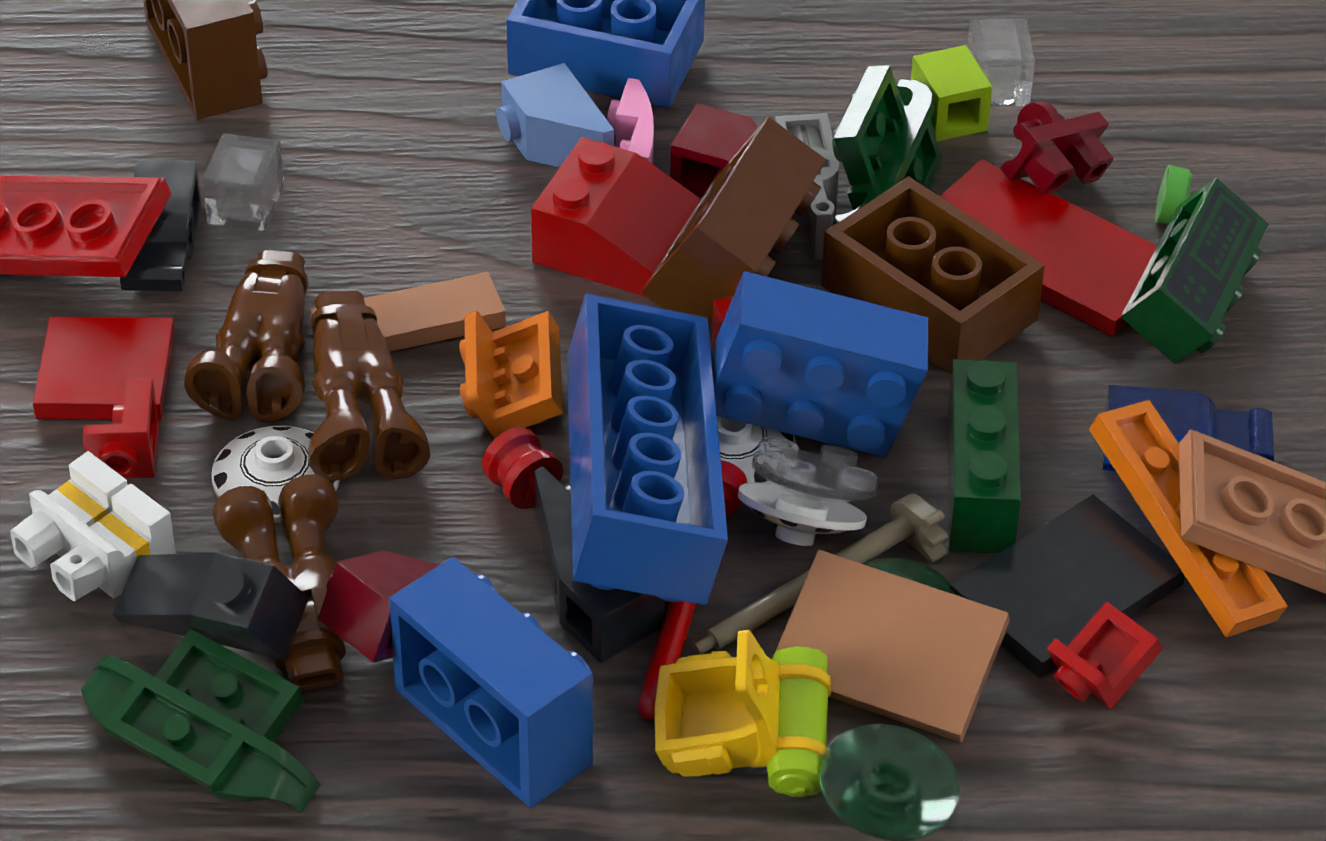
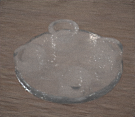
M764 437L761 439L758 454L752 458L751 465L757 473L777 487L806 499L825 502H852L872 498L878 493L879 487L876 483L878 476L869 470L856 467L859 455L852 450L840 446L824 445L821 447L820 454L800 451L795 443L788 440Z

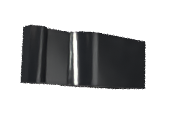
M137 160L134 177L165 178L172 194L126 277H120L121 290L183 291L187 260L192 259L201 207L197 161Z

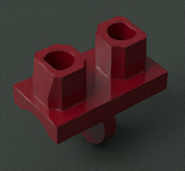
M1038 101L1026 104L1020 110L1017 124L1013 129L1015 138L1022 141V147L1019 154L1014 159L1005 161L1000 169L1009 181L1029 177L1043 195L1060 190L1074 174L1083 185L1095 182L1102 177L1114 159L1099 140L1109 126V123L1100 112L1065 120L1064 116L1058 114L1057 110L1048 102Z

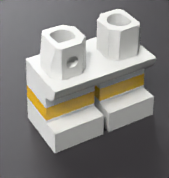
M87 451L69 464L71 479L49 495L41 490L29 493L32 515L10 531L15 555L30 568L36 567L55 553L60 557L50 564L52 578L58 589L73 602L98 587L113 599L121 595L138 555L176 554L170 512L133 484L127 485L125 478Z

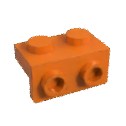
M477 310L465 314V339L461 340L459 344L461 357L465 364V383L460 385V395L470 417L473 419L480 418L494 439H496L501 433L511 428H526L563 414L560 332L558 324L549 311L492 332Z

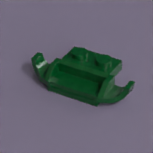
M890 65L867 68L857 90L852 93L850 105L839 127H836L832 139L833 152L837 161L842 162L850 183L847 195L853 211L836 215L833 225L908 176L929 189L943 157L936 139L933 119L935 101L927 85L916 80L900 79L897 86Z
M192 629L188 631L155 676L118 657L105 655L95 666L94 672L81 688L89 711L109 738L116 737L204 786L217 798L241 802L274 800L283 802L301 813L321 786L313 773L298 759L274 743L305 701L300 688Z

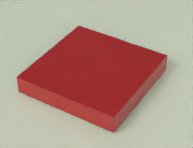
M49 317L33 399L35 419L112 420L114 405H124L126 379L152 378L159 420H162L175 338L173 318Z

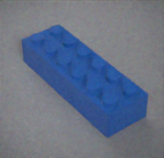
M585 293L567 355L573 581L589 583L594 587L605 590L622 589L654 595L669 602L686 601L707 605L728 542L708 318Z

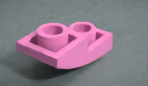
M628 78L621 100H612L610 103L607 121L614 129L615 147L636 152L653 164L654 122L651 103L640 80Z

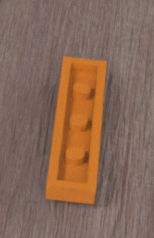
M1146 400L1098 414L1089 431L1225 638L1278 621L1288 605L1264 570L1181 538L1179 443L1151 401Z

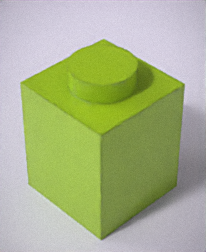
M963 45L914 55L912 59L911 80L927 85L935 101L933 119L937 142L988 131L992 85L968 47Z

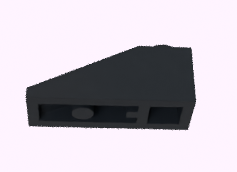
M217 552L138 555L112 616L118 621L185 636L192 629L220 645L285 660L309 597L272 564Z

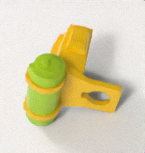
M743 630L738 631L737 657H732L727 651H713L711 654L682 657L675 664L660 666L655 702V751L660 761L671 773H680L682 777L709 774L719 775L729 773L733 768L747 766L751 768L767 767L769 786L777 793L791 797L818 795L825 789V785H822V775L829 767L827 710L828 697L831 695V678L828 675V656L819 649L794 646L777 650L773 658L770 659L766 656L751 631Z

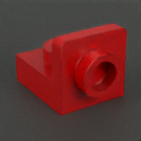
M152 378L126 379L124 405H114L112 424L86 425L83 428L82 440L85 453L89 451L123 478L155 477L160 422Z

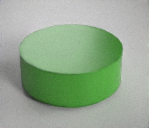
M1167 165L1156 205V223L1168 225L1177 207L1189 198L1192 173L1188 168Z

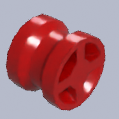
M525 427L511 428L501 433L488 446L481 461L482 471L493 484L503 486L505 497L514 507L519 509H528L536 506L535 470L543 466L559 482H561L563 477V465L552 452L542 450L538 437Z

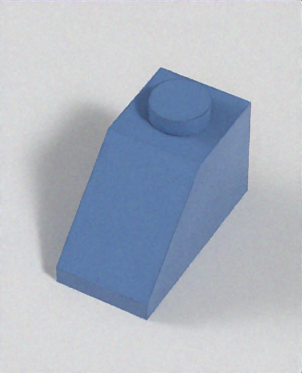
M565 63L501 82L502 106L496 110L498 127L504 139L507 141L513 140L526 160L560 168L581 137L614 146L613 127Z

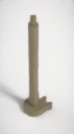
M909 493L891 505L892 521L834 554L865 564L905 540L924 556L928 563L932 564L947 555V550L941 542L948 539L946 531L937 525L945 516L941 510L935 509L917 494ZM809 570L707 629L706 637L692 645L697 655L703 654L712 648L720 650L737 640L738 631H752L794 606Z

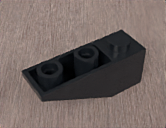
M543 466L535 470L536 519L559 622L597 661L603 663L661 629L664 620L665 600L654 595L622 589L605 590L594 587L589 583L573 581L571 486L567 484L562 485Z

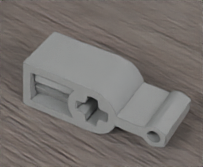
M828 113L775 116V121L802 142L801 129H805L808 140L806 145L826 159L814 179V182L821 186L819 193L801 216L794 212L791 217L797 223L809 228L808 254L813 260H823L824 231L833 226L834 215L836 214L839 162L833 152V134Z

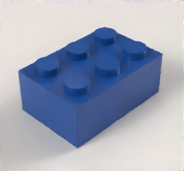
M517 0L506 20L508 74L522 76L565 63L587 92L621 98L628 78L639 79L646 90L651 105L670 108L704 41L705 0Z
M744 271L711 350L716 415L887 457L928 372V317Z
M453 556L389 597L395 690L529 808H532L593 764L594 679L589 666L579 654L573 651L567 652L545 634L539 622L527 612L520 613L502 598L487 577L482 574L475 575Z

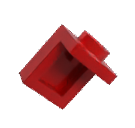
M1106 601L1068 646L1054 639L1046 650L1058 668L1053 677L1067 692L1083 703L1092 696L1111 710L1163 648L1155 636Z

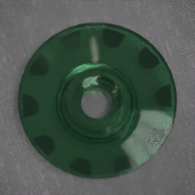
M872 724L850 729L831 742L820 764V788L829 807L846 824L859 832L875 838L891 841H908L931 835L950 820L958 803L960 783L951 760L934 742L917 732L903 727Z

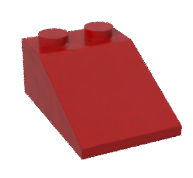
M581 137L531 207L532 263L647 297L641 293L642 289L701 199L636 152Z

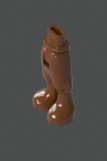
M266 250L260 252L257 260L247 266L245 274L232 296L223 326L216 335L217 350L202 351L192 359L186 370L184 387L188 396L200 408L220 418L229 420L237 418L243 406L248 366L258 357L261 359L254 364L247 384L248 407L254 419L262 422L276 421L291 414L301 404L305 382L303 372L298 366L297 361L305 346L302 327L305 306L304 295L308 287V279L304 271L305 260L300 254Z
M325 291L316 296L315 304L317 310L312 315L311 320L314 332L313 363L315 379L312 385L319 400L325 403L327 414L326 420L315 431L309 442L308 458L314 474L326 477L331 481L348 479L360 471L368 456L370 435L357 401L359 398L368 404L371 410L372 455L377 472L385 478L391 479L408 478L415 475L429 461V442L425 431L406 412L401 402L404 380L395 368L385 338L377 324L375 311L365 305L364 296L358 291Z
M311 474L294 478L282 488L278 498V510L282 530L293 557V563L290 566L282 563L279 558L274 514L267 494L254 486H239L227 490L217 499L213 506L214 522L222 538L240 551L245 559L274 565L309 597L285 660L275 658L276 667L282 672H286L288 681L298 686L301 691L337 684L344 675L340 662L346 655L344 640L318 620L327 592V581L336 565L333 558L326 554L324 550V535L332 525L338 512V499L334 484L326 477Z

